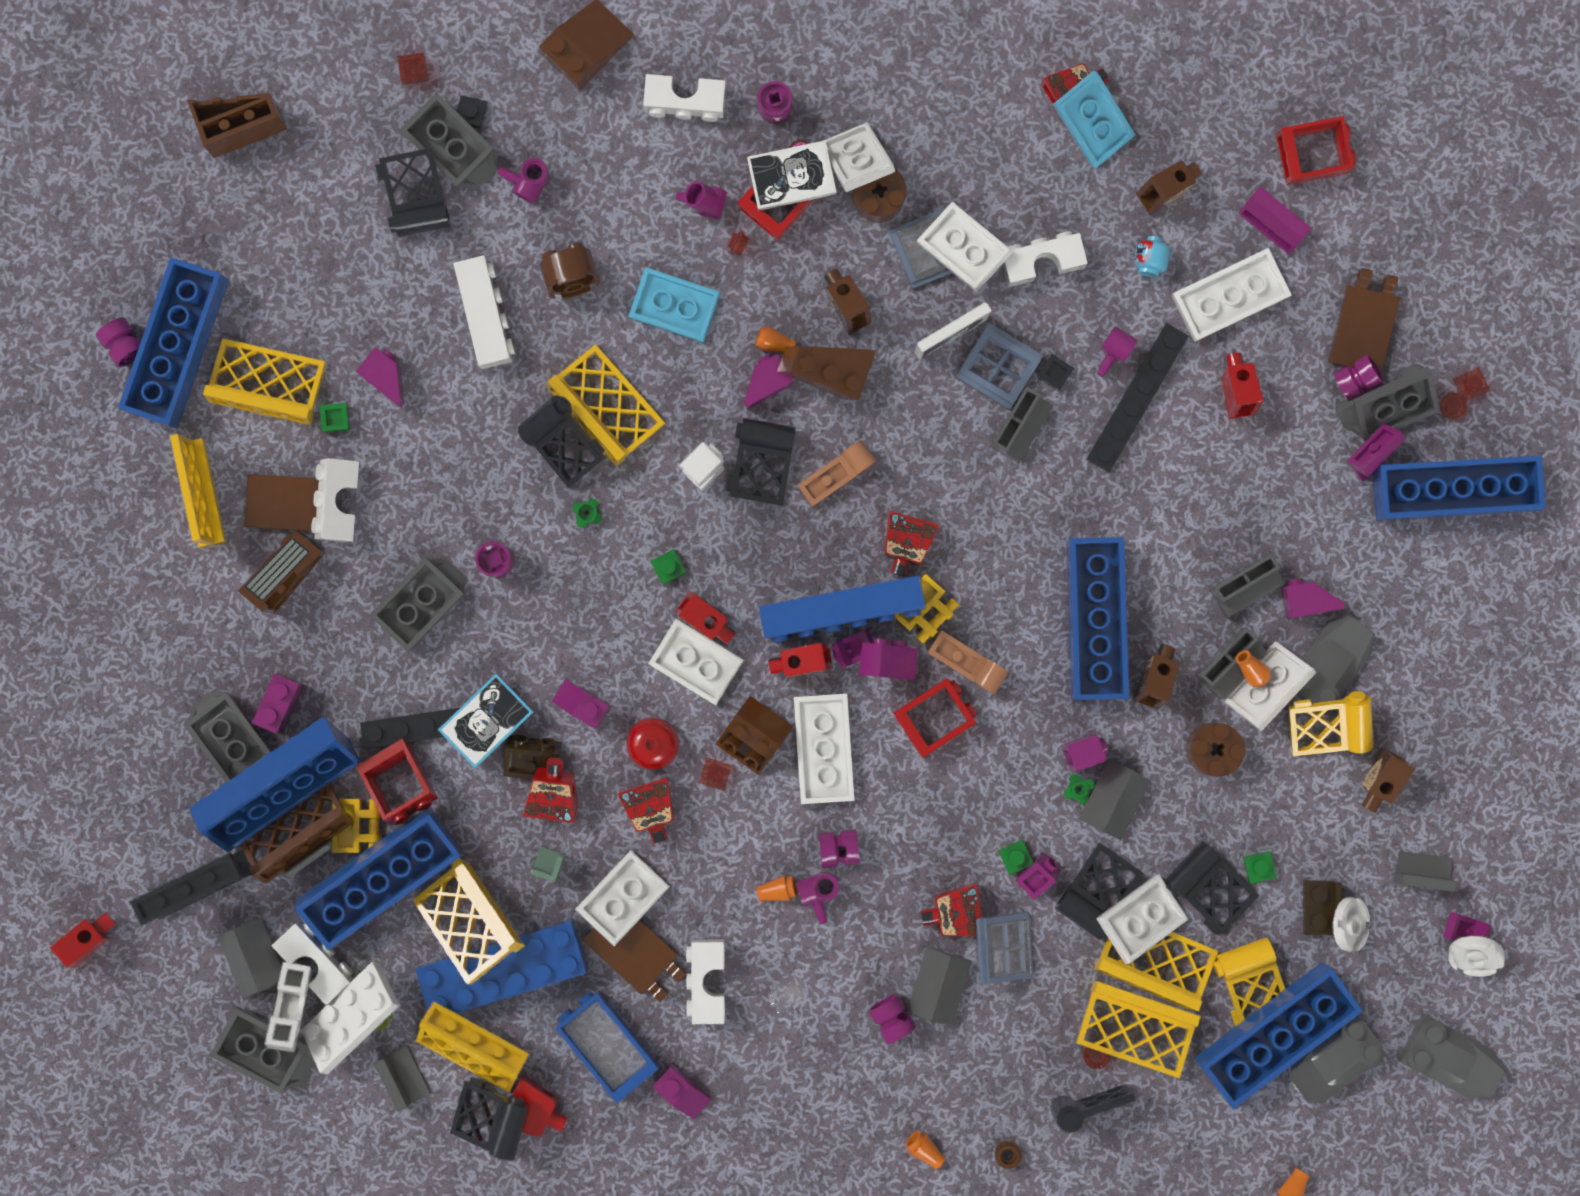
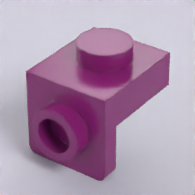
M869 629L832 644L834 659L840 664L841 668L861 661L862 643H873Z
M1450 911L1443 937L1453 941L1469 936L1489 938L1492 925Z

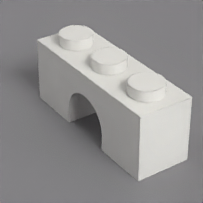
M646 74L643 106L645 112H649L650 116L660 118L665 117V114H675L676 118L683 120L691 119V116H701L702 120L708 122H715L717 118L724 117L725 80L699 78L696 93L689 98H681L673 92L674 82L672 76Z
M1067 231L1056 235L1057 239L1047 241L1046 238H1039L1031 241L1029 246L1021 247L1020 244L1008 246L1012 250V254L1002 264L1007 286L1012 287L1034 281L1036 278L1034 262L1042 257L1050 258L1055 262L1059 275L1084 269L1088 262L1080 233L1072 235V231Z
M702 442L680 464L683 473L703 491L724 470L722 463L724 460L722 454L714 445L710 444L707 447Z
M326 458L320 460V464L317 465L315 475L316 480H319V485L313 499L317 511L311 525L312 533H315L314 539L338 542L353 541L355 515L342 513L335 504V497L341 489L357 488L358 461Z
M301 921L295 923L271 945L287 963L293 964L302 956L311 957L316 961L318 974L308 986L326 1005L354 980L351 976L353 974L352 969L345 962L339 963L333 957L335 954L332 948L327 950L306 923L303 924Z
M724 939L692 940L691 946L686 947V962L691 963L692 973H687L686 978L687 990H692V1000H687V1017H692V1024H724L725 993L710 992L705 987L703 981L707 972L724 969Z
M283 962L277 988L276 1006L273 1017L271 1016L265 1042L267 1048L295 1052L309 988L308 985L312 974L311 967Z

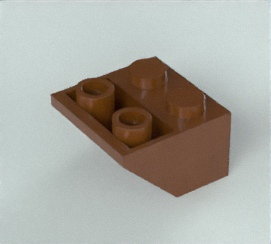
M749 696L716 745L759 775L794 726L755 698Z

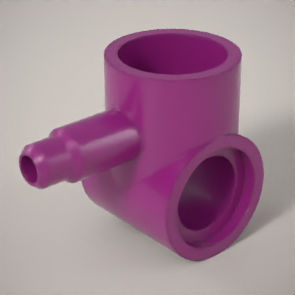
M538 158L526 160L521 166L520 175L503 167H500L497 172L503 179L515 184L511 191L513 194L531 204L536 203L543 188L547 186L550 180V174L545 163ZM534 169H539L542 171L540 178L536 180L530 179V172Z
M694 181L687 187L685 192L677 193L675 198L677 201L685 202L688 206L696 209L695 212L698 215L721 219L727 192L721 188L708 186L700 181Z
M1114 326L1101 347L1105 358L1099 366L1097 375L1104 377L1115 361L1125 362L1138 339Z
M820 872L817 875L797 881L796 885L804 907L812 905L819 924L827 923L826 911L822 901L831 900L838 894L839 883L836 876L830 872ZM822 879L832 881L833 888L830 892L822 893L819 891L818 883Z

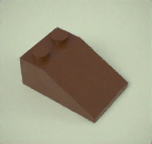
M594 0L557 27L539 46L542 56L580 91L623 48L634 34L599 0Z

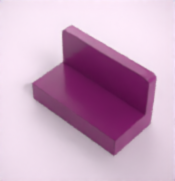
M1383 424L1347 462L1358 479L1365 481L1405 440L1402 432Z

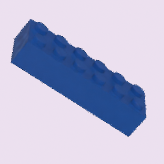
M170 257L118 409L178 429L229 282L228 278L220 273Z
M1542 456L1379 465L1373 472L1376 521L1522 513L1546 509Z
M1124 537L1070 538L1066 541L1071 700L1129 699Z
M920 576L759 606L764 637L772 639V643L789 641V635L798 634L799 638L815 636L816 630L824 628L825 633L843 630L842 625L850 623L852 628L869 625L868 620L878 618L879 623L895 620L894 615L902 613L905 614L906 618L922 615L921 610L926 609Z
M323 717L312 723L311 726L298 735L291 737L274 751L269 752L252 766L247 767L230 781L222 784L220 788L200 799L189 810L199 833L228 853L361 761L349 738L328 719Z
M429 807L416 814L297 898L295 910L324 947L329 950L461 857V847Z
M574 918L518 935L525 946L517 953L512 951L471 985L465 982L450 957L418 966L415 971L427 1011L432 1003L436 1002L454 1013H459L586 974L589 968ZM499 942L488 944L486 955L494 956L503 948ZM482 946L469 950V953L481 954ZM468 957L466 970L470 975L478 969L480 958Z
M1320 962L1197 1055L1194 1060L1232 1109H1235L1362 1013L1363 1010L1334 970L1325 963Z

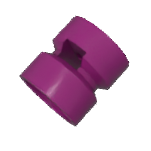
M770 81L760 88L758 93V111L762 119L771 124H780L790 116L792 111V94L784 83Z
M124 317L108 322L96 333V337L103 348L110 349L108 355L118 368L128 366L134 362L141 343L139 337H133L134 329Z
M1369 354L1354 361V368L1347 366L1334 373L1335 379L1348 401L1364 395L1365 389L1372 391L1385 384L1378 366Z
M493 541L480 546L475 556L476 566L480 572L494 578L504 577L509 574L515 561L513 553L508 547Z
M856 829L841 831L839 835H835L834 832L819 833L822 868L836 867L839 862H843L844 865L860 864ZM838 846L845 847L846 850L838 851Z
M898 993L888 996L868 1009L873 1022L881 1026L879 1032L886 1044L900 1040L916 1028L910 1014L903 1012L905 1005Z

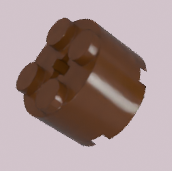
M895 167L894 173L853 189L852 199L854 207L865 219L875 223L887 222L901 211L906 197V183L901 173ZM876 189H880L881 192H884L882 198H879V195L875 194Z
M573 243L568 246V249L561 251L550 250L542 255L543 261L540 263V268L550 298L556 299L555 295H561L562 299L572 298L591 291L590 285L594 282L596 287L599 285L600 279L591 250L585 248L583 243Z
M1210 722L1199 725L1190 733L1186 744V756L1191 766L1202 774L1214 777H1222L1233 773L1241 765L1246 754L1241 735L1236 729L1224 723ZM1212 744L1220 746L1217 749L1218 755L1210 753L1213 750Z

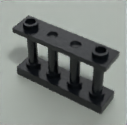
M243 850L234 854L230 852L129 902L140 926H143L156 919L160 920L252 875L249 870L251 866Z

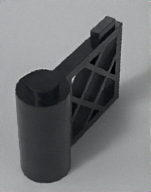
M432 147L379 158L380 164H376L375 167L379 181L384 180L390 202L392 217H388L391 233H396L398 237L451 226ZM427 154L430 166L426 173L423 174L411 165L417 156ZM411 158L409 163H406L402 159ZM398 161L406 167L399 179L389 174L387 162ZM409 169L422 177L415 190L401 182ZM430 171L432 172L433 180L428 177ZM391 180H393L394 182H396V184H395V186H394L393 188H392ZM424 180L435 185L436 197L426 198L418 193ZM399 185L413 193L406 203L396 204L394 192ZM415 195L421 199L412 201Z
M552 396L518 426V433L521 439L538 450L567 488L571 487L606 458L603 455L605 452L603 447L596 439L591 440L574 419L571 404L565 397ZM569 426L576 434V441L565 440L566 427ZM549 442L559 444V456L551 454L545 445ZM565 446L575 447V459L565 457ZM582 449L589 450L595 460L592 462L583 461ZM565 463L575 465V476L573 478L565 471Z
M743 418V423L737 422L735 438L740 439L735 472L734 475L728 476L726 491H731L730 497L783 506L796 427ZM743 452H755L761 462L748 470L742 462ZM759 453L767 454L770 456L763 459ZM773 456L785 457L784 469L774 475L766 461ZM763 464L772 477L759 486L751 472ZM742 466L746 473L740 476V470ZM783 473L780 483L776 477ZM748 475L757 488L749 494L737 492L739 480ZM774 479L780 487L779 499L767 497L761 488ZM758 490L762 494V496L752 495Z
M1200 841L1165 879L1168 883L1166 888L1176 898L1180 895L1183 896L1206 919L1203 924L1214 934L1218 931L1224 934L1259 896L1203 841ZM1223 868L1228 873V884L1214 885V875ZM1244 888L1250 895L1243 903H1233V889ZM1215 889H1228V903L1215 904ZM1200 890H1209L1210 904H1198L1193 898ZM1210 908V914L1205 909ZM1215 908H1228L1229 918L1222 925L1215 920Z
M1098 843L1069 888L1057 902L1055 909L1098 940L1103 937L1107 939L1108 936L1096 919L1110 909L1103 902L1102 892L1115 890L1118 903L1145 882L1141 879L1144 873L1101 843ZM1100 851L1109 856L1111 868L1097 871L1095 859ZM1114 861H1116L1117 863H1119L1121 866H1120V867H1115V862H1114ZM1092 865L1093 872H1087ZM1126 868L1135 875L1129 884L1119 886L1116 870ZM1112 871L1115 887L1101 889L1098 873ZM1093 874L1096 885L1095 891L1087 892L1078 886L1084 876ZM1126 888L1121 895L1120 889ZM1097 893L1098 899L1092 896L1091 894Z
M471 1077L470 1081H464L450 1133L489 1151V1155L495 1158L513 1161L517 1153L529 1105L525 1103L526 1099L523 1097L510 1095L507 1098L485 1088L486 1082ZM471 1090L476 1092L479 1101L474 1106H471L469 1100ZM495 1100L498 1102L495 1114L491 1116L487 1103ZM481 1108L485 1120L478 1124L474 1111ZM465 1117H468L471 1129L467 1132L461 1130ZM486 1125L489 1130L487 1142L483 1140L480 1129Z
M1126 1084L1076 1101L1068 1096H1059L1051 1103L1050 1110L1061 1130L1067 1133H1074L1082 1127L1085 1118L1135 1102L1136 1098L1131 1089Z

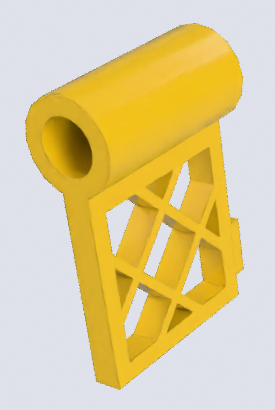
M1351 692L1343 700L1311 703L1310 699L1294 701V705L1288 706L1293 756L1345 750L1353 753H1366L1374 748L1371 698L1364 692ZM1338 709V716L1331 723L1322 717L1327 710ZM1307 712L1313 717L1303 726L1296 721L1295 714ZM1317 720L1327 726L1318 736L1309 730ZM1332 730L1340 735L1339 743L1329 744L1323 739ZM1304 734L1314 739L1309 746L1298 747L1297 741Z
M1267 937L1216 955V961L1213 962L1218 978L1223 976L1234 1007L1230 1014L1235 1027L1245 1020L1243 1012L1247 1004L1260 1009L1270 1001L1273 994L1277 996L1285 990L1276 963L1275 952ZM1272 970L1274 980L1270 988L1259 984L1258 982L1262 974ZM1245 981L1251 985L1245 997L1236 994L1233 984ZM1256 987L1267 991L1262 1005L1250 1000Z

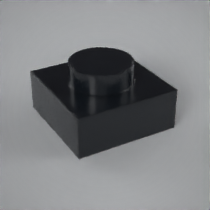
M461 95L457 113L470 126L481 128L487 101Z
M1052 354L1037 375V378L1056 391H1059L1074 368Z

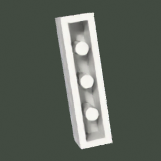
M483 255L453 263L478 366L481 369L513 362L511 355L515 354V348L512 339H507L505 329L509 328L506 314L500 312L499 303H503L499 287L494 288L492 278L497 276L493 262L488 263L487 258Z

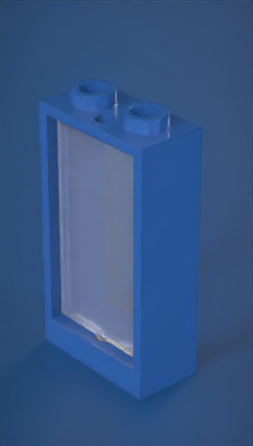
M600 990L595 994L589 991L578 1001L581 1005L577 1009L572 1011L569 1008L557 1018L560 1023L555 1029L617 1104L656 1072L660 1064Z

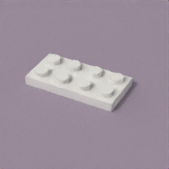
M1269 248L1193 283L1173 293L1171 296L1194 342L1289 298L1291 293Z
M847 694L794 697L801 804L854 801Z
M371 962L301 1030L320 1073H330L400 1006L380 963Z

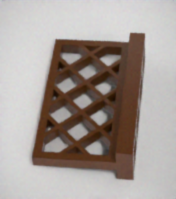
M331 783L321 789L320 795L313 794L309 797L318 799L314 812L304 811L308 798L299 804L298 810L291 809L287 812L288 814L296 815L292 828L282 827L286 816L285 813L277 819L276 825H268L257 832L253 841L246 840L240 844L251 866L249 870L253 877L267 884L354 823L351 815L345 811ZM324 801H332L335 808L327 814H321ZM302 816L312 817L310 826L304 830L299 829ZM264 829L274 830L270 843L260 842ZM280 831L290 832L287 842L282 845H276ZM258 846L268 848L265 857L257 862L255 856Z

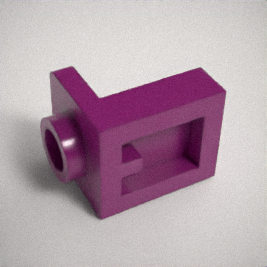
M1041 852L1036 861L1018 875L1015 881L1035 900L1057 881L1061 869L1055 859Z

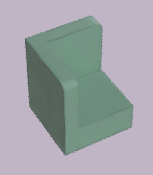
M540 846L530 874L556 882L559 879L566 854Z

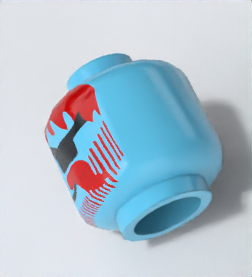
M1148 236L1147 240L1140 241L1137 244L1133 265L1138 269L1140 275L1158 277L1160 273H1164L1167 270L1171 249L1163 243V238Z

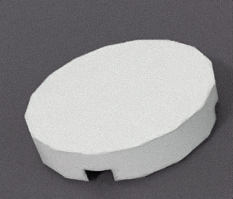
M1354 897L1344 898L1338 904L1333 921L1334 937L1340 949L1344 951H1359L1365 945L1369 936L1366 922H1370V915L1367 906L1361 899Z
M1479 936L1462 937L1454 941L1449 947V962L1451 966L1456 970L1458 968L1462 969L1463 973L1469 976H1490L1497 973L1498 968L1502 969L1504 966L1505 951L1494 940Z

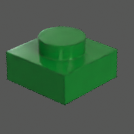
M347 403L319 405L323 433L350 430Z
M674 549L650 561L663 585L686 573Z
M1022 839L998 850L1009 875L1033 864Z
M1270 851L1243 857L1250 884L1276 878Z

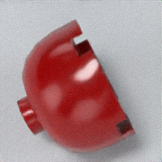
M649 717L640 720L632 726L627 735L626 748L629 757L636 765L647 770H658L665 768L673 762L678 753L680 741L677 731L669 722L662 718Z

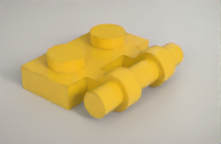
M927 574L920 579L926 609L921 610L922 615L906 618L904 613L894 615L895 619L909 632L916 625L922 628L921 632L916 636L922 644L929 637L933 638L938 633L937 629L946 619L950 620L954 615L953 611L959 606L953 598L944 605L940 599L946 591ZM934 607L938 610V613L928 623L923 617Z
M339 798L345 811L351 815L354 823L332 838V853H360L361 842H368V848L380 841L382 833H379V822L382 817L373 799H369V809H362V799ZM361 818H369V833H361Z

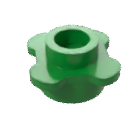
M591 498L588 502H576L573 505L572 509L577 516V526L584 528L587 524H599L601 522L602 516L598 513L597 500ZM585 511H589L590 514L586 516Z
M1072 774L1069 777L1070 783L1068 788L1064 790V796L1067 799H1076L1080 804L1084 805L1089 799L1090 790L1094 788V782L1091 779L1084 780L1078 774ZM1077 787H1081L1082 790L1078 792Z

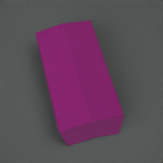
M1261 186L1238 212L1239 215L1288 255L1311 230L1310 226Z

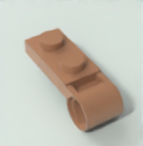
M860 440L797 486L810 505L814 507L870 468L877 461L864 442Z
M942 630L927 652L932 657L994 695L1009 673L1003 667L983 657Z

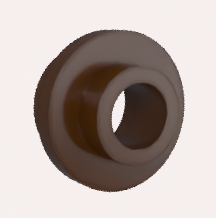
M1003 1141L996 1147L994 1157L999 1166L1011 1169L1019 1164L1022 1154L1016 1143ZM1005 1150H1011L1013 1152V1155L1010 1159H1005L1003 1157V1152Z

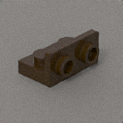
M525 735L509 736L505 747L503 776L533 780L537 768H546L549 758H559L562 742L551 738H528Z
M1303 880V934L1334 936L1333 921L1338 904L1345 898V889L1342 887L1341 882Z

